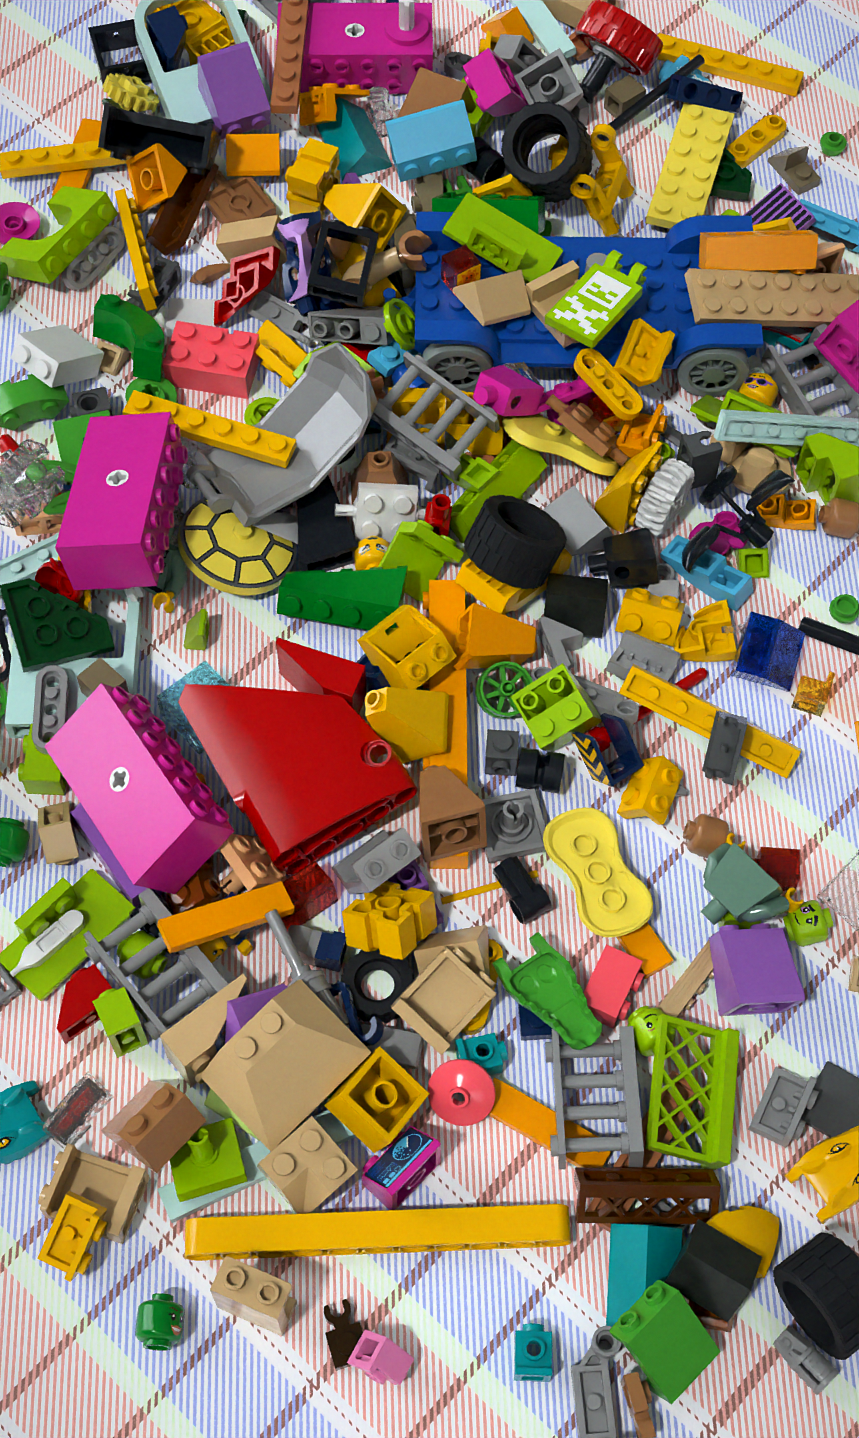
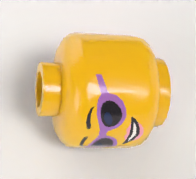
M752 373L742 383L738 392L772 407L778 395V386L770 375L766 373Z

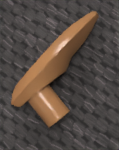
M219 263L202 267L194 272L189 282L203 284L218 280L230 272V264Z

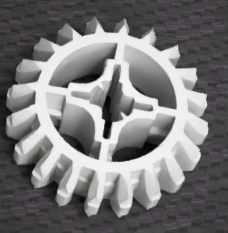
M673 458L666 460L660 466L645 490L641 503L637 508L638 512L635 515V523L638 528H648L650 535L656 537L664 535L670 529L672 523L675 522L676 517L680 514L692 488L695 476L693 468L689 467L687 463Z

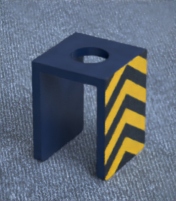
M603 713L600 717L618 758L606 765L600 749L592 736L577 731L571 735L592 780L612 787L643 767L644 764L624 720L620 717ZM618 768H623L619 772L611 774V772H613L614 770Z

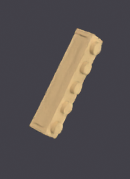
M709 940L657 1007L666 1015L682 1019L683 1015L681 1013L684 1009L689 1010L695 1002L693 997L696 993L700 995L706 988L705 981L708 978L712 980L714 977Z

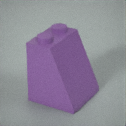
M247 41L197 57L198 88L214 124L222 130L221 140L226 139V134H242L253 129L260 130L270 124L271 108Z
M769 923L755 924L750 926L751 929L739 930V925H725L719 927V931L709 937L719 1016L783 1013L805 1001V994L783 928H771Z

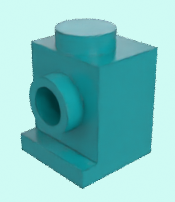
M495 1033L465 1040L462 1038L455 1040L457 1059H466L479 1064L490 1076L502 1073L503 1061L508 1060L507 1050L503 1040L497 1041ZM488 1050L489 1054L482 1057L477 1052Z
M523 1324L522 1330H516L514 1335L513 1381L550 1382L552 1378V1332L544 1331V1325ZM529 1344H537L540 1348V1354L537 1356L530 1355L527 1352V1346Z

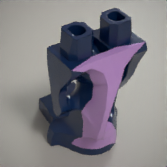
M320 210L289 216L277 224V230L274 232L276 239L279 242H283L287 255V261L282 264L285 300L287 303L296 304L300 315L306 317L308 312L318 311L314 300L318 296L307 294V283L316 250L315 236L324 220ZM326 240L323 253L325 266L319 269L318 274L342 280L339 268ZM294 268H296L299 273L297 280H294L292 276V270ZM321 297L323 306L328 307L339 303V301Z

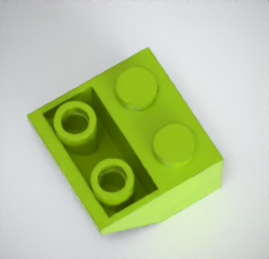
M564 663L510 696L539 748L546 752H554L573 740L571 735L573 732L584 733L602 722L590 697Z

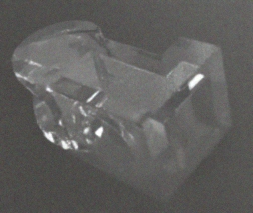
M380 86L372 87L369 89L370 96H367V113L378 137H388L385 121L396 119L400 109L392 110L389 103V92L386 88Z

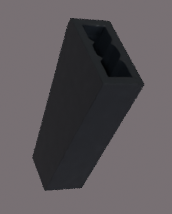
M329 475L325 477L314 491L297 499L300 571L325 570L327 572L355 563L354 554L358 545L346 516H335V504H340Z

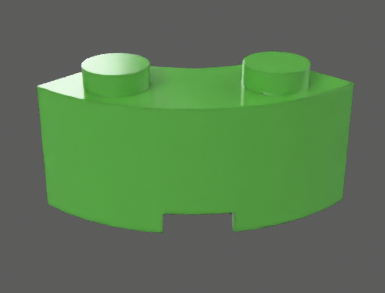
M28 374V379L11 384L10 380L0 384V427L15 431L22 424L42 418L54 419L69 402L64 385L51 388L33 374Z

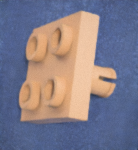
M231 834L218 848L233 869L220 881L222 888L227 885L223 889L227 895L230 892H234L237 895L244 886L248 891L279 881H282L286 890L292 885L285 876L286 871H280L273 864L258 836Z

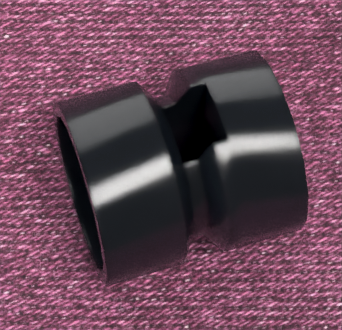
M474 137L477 161L460 166L473 174L474 178L482 185L502 178L506 173L503 155L491 148L490 144L482 137Z
M522 747L515 787L534 789L537 785L540 786L542 791L559 794L565 754L548 751L545 755H541L537 749Z

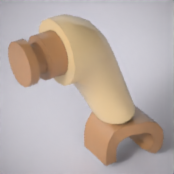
M420 230L408 231L400 238L398 243L399 249L396 246L375 254L366 293L370 292L372 286L402 269L404 267L403 263H406L407 267L412 270L426 271L427 264L423 256L417 254L429 248L432 244L430 237ZM365 259L350 266L344 273L342 280L359 284ZM345 303L346 305L351 306V307H360V306H356V305H352V304Z

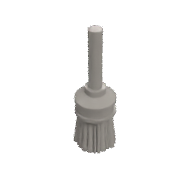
M277 909L266 913L264 916L292 969L290 973L292 981L288 987L301 979L347 1026L349 1020L329 991L332 987L327 982L324 971L311 970L308 964L304 965Z

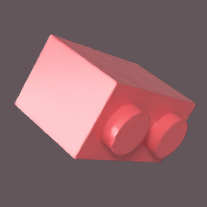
M607 944L583 993L587 999V1006L595 1018L602 1024L614 1029L618 1019L625 1020L632 1004L627 1001L631 990L636 993L638 992L645 974L640 972L643 960Z

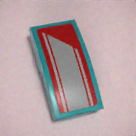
M762 326L763 341L774 347L780 342L794 350L808 344V340L815 328Z

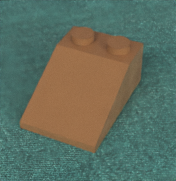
M149 1081L101 1131L109 1139L158 1173L207 1120L186 1094L167 1082Z

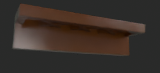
M214 163L211 172L206 171L205 176L189 173L190 168L185 167L188 171L172 198L161 203L145 240L163 255L167 256L186 244L219 169L216 163Z
M575 1167L574 1182L578 1192L576 1206L577 1223L695 1224L698 1219L706 1223L718 1213L721 1185L713 1169ZM586 1198H602L607 1203L598 1212H585ZM627 1198H637L642 1203L633 1212H624L619 1207ZM663 1198H672L677 1203L668 1212H658L653 1207ZM697 1199H710L708 1213L693 1212L688 1206Z

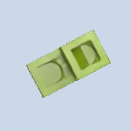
M466 453L460 456L462 472L458 475L459 478L456 482L442 472L443 477L451 482L477 493H480L500 474L497 468L479 456L473 459Z

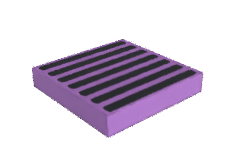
M782 183L777 185L743 215L752 216L753 225L791 217L797 230H806L816 222L815 216Z

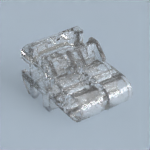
M30 439L21 442L14 452L8 449L0 455V524L12 529L19 526L26 515L30 519L38 516L64 487V471L59 465L47 470L40 459L50 452L44 444Z

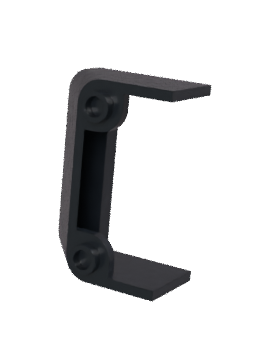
M105 102L98 147L111 152V158L126 160L127 156L133 157L152 145L160 143L184 167L190 168L189 173L205 176L206 171H212L222 130L209 122L207 126L121 110L111 103Z

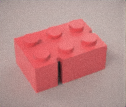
M176 321L170 340L171 345L168 346L163 361L165 378L174 387L248 399L260 357L255 353L260 346L259 334L234 330L233 334H229V329Z

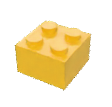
M379 1046L346 1078L324 1106L373 1153H376L393 1141L430 1093Z

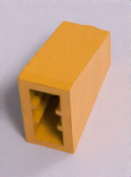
M473 602L458 616L454 649L457 657L453 659V668L458 670L489 668L495 663L503 661L521 665L525 660L531 658L537 649V642L535 641L536 628Z

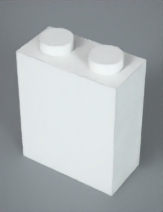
M62 324L18 333L11 359L53 388L97 377L104 352L71 328Z

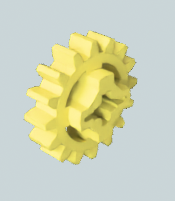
M109 73L103 84V91L108 93L107 96L127 111L133 110L139 113L147 114L148 112L153 114L160 101L158 95L154 94V91L141 81L142 79L136 76L131 77L124 74L119 75L116 73L114 75Z

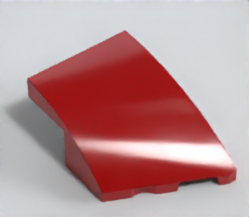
M273 245L230 260V278L223 280L222 299L214 303L215 326H221L272 281L278 268L280 249Z

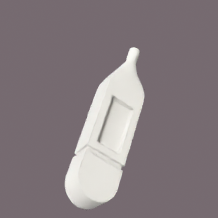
M70 910L61 916L58 921L54 922L25 947L17 967L10 974L14 977L22 970L38 967L68 943L72 937H75L82 931L85 926L82 913L78 910Z

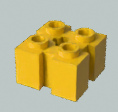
M309 138L304 148L301 147L299 149L296 161L293 166L287 168L285 174V181L288 184L286 199L289 201L290 213L296 215L320 210L324 215L327 207L323 204L326 193L332 189L334 184H341L340 171L337 170L340 163L339 147Z
M388 881L382 883L372 892L364 893V900L356 899L342 911L347 946L362 949L366 952H372L379 948L381 955L392 959L403 960L417 947V941L425 939L438 926L434 892L414 887L405 891L401 890L400 884Z

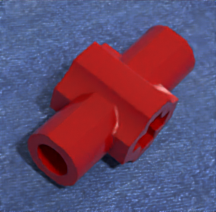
M437 494L431 502H427L424 521L434 527L433 532L439 536H448L452 513L451 500L444 494Z

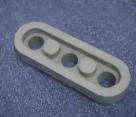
M114 226L105 227L64 269L62 280L65 286L71 290H80L87 287L123 249L124 236L122 232ZM105 238L109 240V246L105 243ZM89 255L93 258V263L89 261ZM72 272L76 275V281L72 278Z
M56 665L42 668L36 676L32 739L36 749L43 754H49L44 747L47 744L45 741L48 738H52L67 722L69 680L66 671ZM52 683H58L55 687H49ZM50 710H56V713L53 715L47 714Z

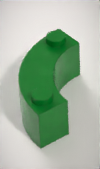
M101 294L94 306L93 337L107 340L121 348L127 347L131 352L133 360V377L161 382L165 339L159 324L147 312L132 303L120 299L119 296Z

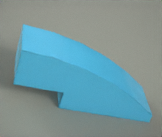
M677 535L660 553L661 559L672 566L674 571L700 591L716 601L727 599L728 607L737 611L753 593L752 576L727 565L725 556L710 549H707L696 560L690 573H688L684 569L681 559L683 549L689 540Z

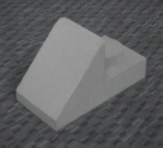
M545 616L539 618L537 634L552 670L564 663L570 671L574 667L571 651L582 648L583 633Z

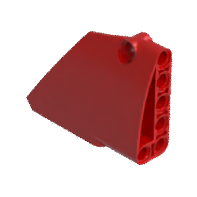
M185 684L178 701L181 709L240 811L246 814L273 864L280 871H286V875H293L304 870L408 802L417 794L418 788L400 761L398 754L386 741L382 740L344 698L266 688ZM388 754L385 761L377 763L381 755Z

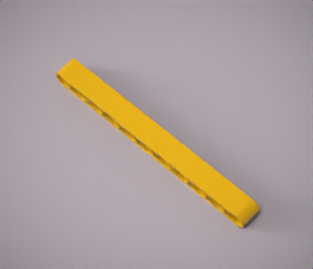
M544 1204L192 1218L185 1221L184 1258L194 1261L224 1260L226 1256L234 1259L561 1247L572 1243L570 1215L567 1205Z

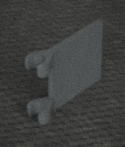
M827 1061L813 1088L819 1091L811 1111L806 1108L804 1109L801 1119L806 1121L808 1126L831 1138L859 1126V1078Z

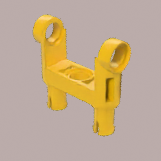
M598 124L594 127L591 134V146L601 164L596 178L594 179L587 174H578L573 179L570 190L575 197L582 199L591 218L598 221L604 236L608 237L611 234H617L618 229H620L612 215L617 196L621 199L630 197L633 194L634 187L626 175L628 168L615 144L616 131L610 125ZM597 135H605L609 141H603ZM578 183L587 184L590 189L582 188Z

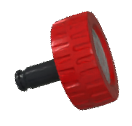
M594 0L590 3L575 29V34L579 40L597 55L580 84L584 92L583 98L587 103H593L594 97L598 95L614 67L635 76H646L663 49L661 39L645 24L622 9L601 0Z

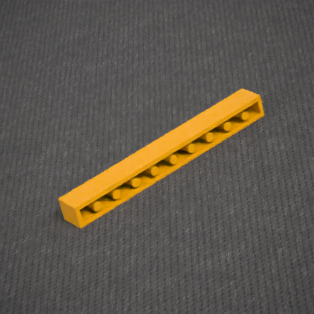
M429 580V591H423V610H429V617L426 618L443 632L454 650L458 616L465 610V589L461 585L456 584L455 580ZM452 660L423 683V688H429V691L446 692L449 694L447 751L424 757L423 770L432 765L439 767L445 765L468 787L466 669L458 670L453 668ZM468 852L430 861L429 869H468Z

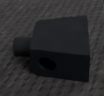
M648 528L604 538V554L587 556L589 573L607 571L609 583L612 586L659 583L656 555Z

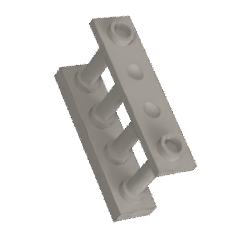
M825 323L815 327L808 340L809 344L779 356L773 345L767 347L761 359L762 368L776 382L780 394L793 414L816 416L814 411L843 400L850 408L851 413L841 417L859 418V394L853 390L813 344L827 328ZM812 354L817 355L823 366L793 379L786 365ZM825 377L832 379L837 389L813 400L807 401L800 388Z
M406 351L403 354V358L408 370L383 399H378L371 419L456 482L459 478L458 475L462 472L460 456L485 426L495 433L499 430L498 415L488 405L482 407L430 369V365L420 355H415L414 357ZM419 376L431 386L405 416L398 417L392 412L393 404L414 379ZM441 392L452 400L453 403L428 433L424 432L421 434L415 429L414 423ZM464 409L475 417L476 420L451 450L447 449L444 451L437 446V440Z
M147 888L139 894L142 906L139 908V913L98 942L90 931L83 934L87 943L84 951L95 965L100 962L120 988L125 987L130 1001L146 1020L143 1026L154 1040H157L167 1030L168 1026L207 997L211 998L227 986L228 983L196 945L178 951L181 955L178 958V963L140 991H136L126 977L167 948L161 933H158L159 937L118 967L107 952L145 924L151 925L155 923L157 925L159 919L172 916L150 888ZM195 972L201 980L198 983L199 987L157 1017L146 1002L185 973L191 974Z
M620 1026L619 1040H613V1043L592 1044L582 1050L572 1049L569 1045H559V1034L552 1029V1041L545 1042L546 1063H553L557 1135H550L551 1157L558 1156L559 1170L566 1169V1153L621 1151V1154H628L629 1167H643L644 1144L633 1026ZM613 1057L614 1060H620L621 1070H615V1074L561 1075L560 1059ZM616 1088V1091L623 1092V1101H618V1105L563 1106L562 1089ZM618 1119L619 1122H625L626 1133H620V1137L565 1138L564 1121Z

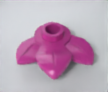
M731 511L719 512L714 516L712 522L698 524L690 532L688 538L690 540L705 526L711 528L714 524L722 525L740 533V528L738 527L740 520ZM720 531L719 536L708 549L724 555L730 547L743 548L748 540L743 543L739 538Z

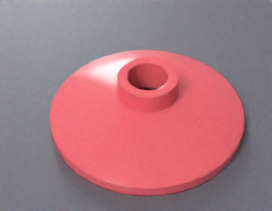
M454 1059L441 1064L430 1077L427 1089L430 1093L428 1095L429 1103L434 1112L444 1121L458 1126H469L482 1121L492 1110L496 1097L495 1085L489 1073L479 1064L466 1059ZM456 1092L462 1093L465 1100L462 1102L454 1098L453 1094Z

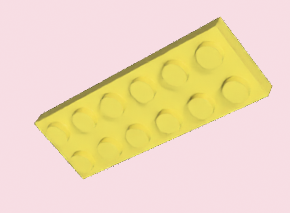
M686 102L683 103L645 223L671 229L682 220L704 215L735 113Z

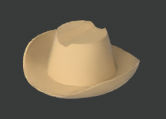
M756 445L741 452L732 463H727L726 467L733 465L737 470L732 484L739 490L751 494L753 489L774 470H781L791 476L790 462L788 458L776 455L773 452L774 449L765 445ZM786 485L774 494L782 492L788 487V485Z

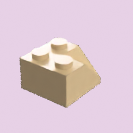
M313 1116L305 1121L257 1165L259 1170L297 1214L311 1213L358 1170Z

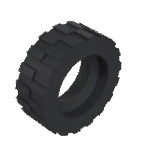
M379 948L372 952L360 950L358 954H354L350 957L348 964H345L343 975H341V982L350 985L349 988L359 1020L370 1022L372 1017L375 1016L384 1024L400 1017L391 1009V1005L414 981L413 970L410 969L406 958L400 960L381 955ZM374 970L387 972L394 981V989L391 995L383 1000L368 998L361 988L362 980L367 973Z

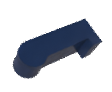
M672 74L666 98L739 113L744 93Z

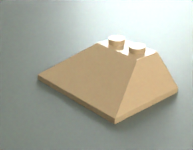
M299 979L273 997L218 1051L200 1077L270 1151H273L372 1052Z

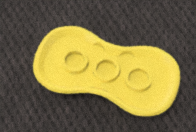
M539 414L503 416L502 424L508 436L529 449L561 456L593 473L603 476H614L619 471V464L610 456H599L566 427L558 425Z
M576 808L556 816L546 825L543 833L545 850L548 856L570 878L576 893L579 917L591 932L602 937H619L639 929L650 919L653 912L651 893L646 885L625 865L619 850L617 830L606 814L594 808Z

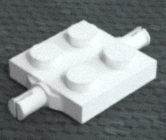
M358 482L357 497L353 505L335 504V516L353 518V535L356 541H361L370 536H377L391 543L402 521L417 522L418 520H424L426 509L418 508V485Z

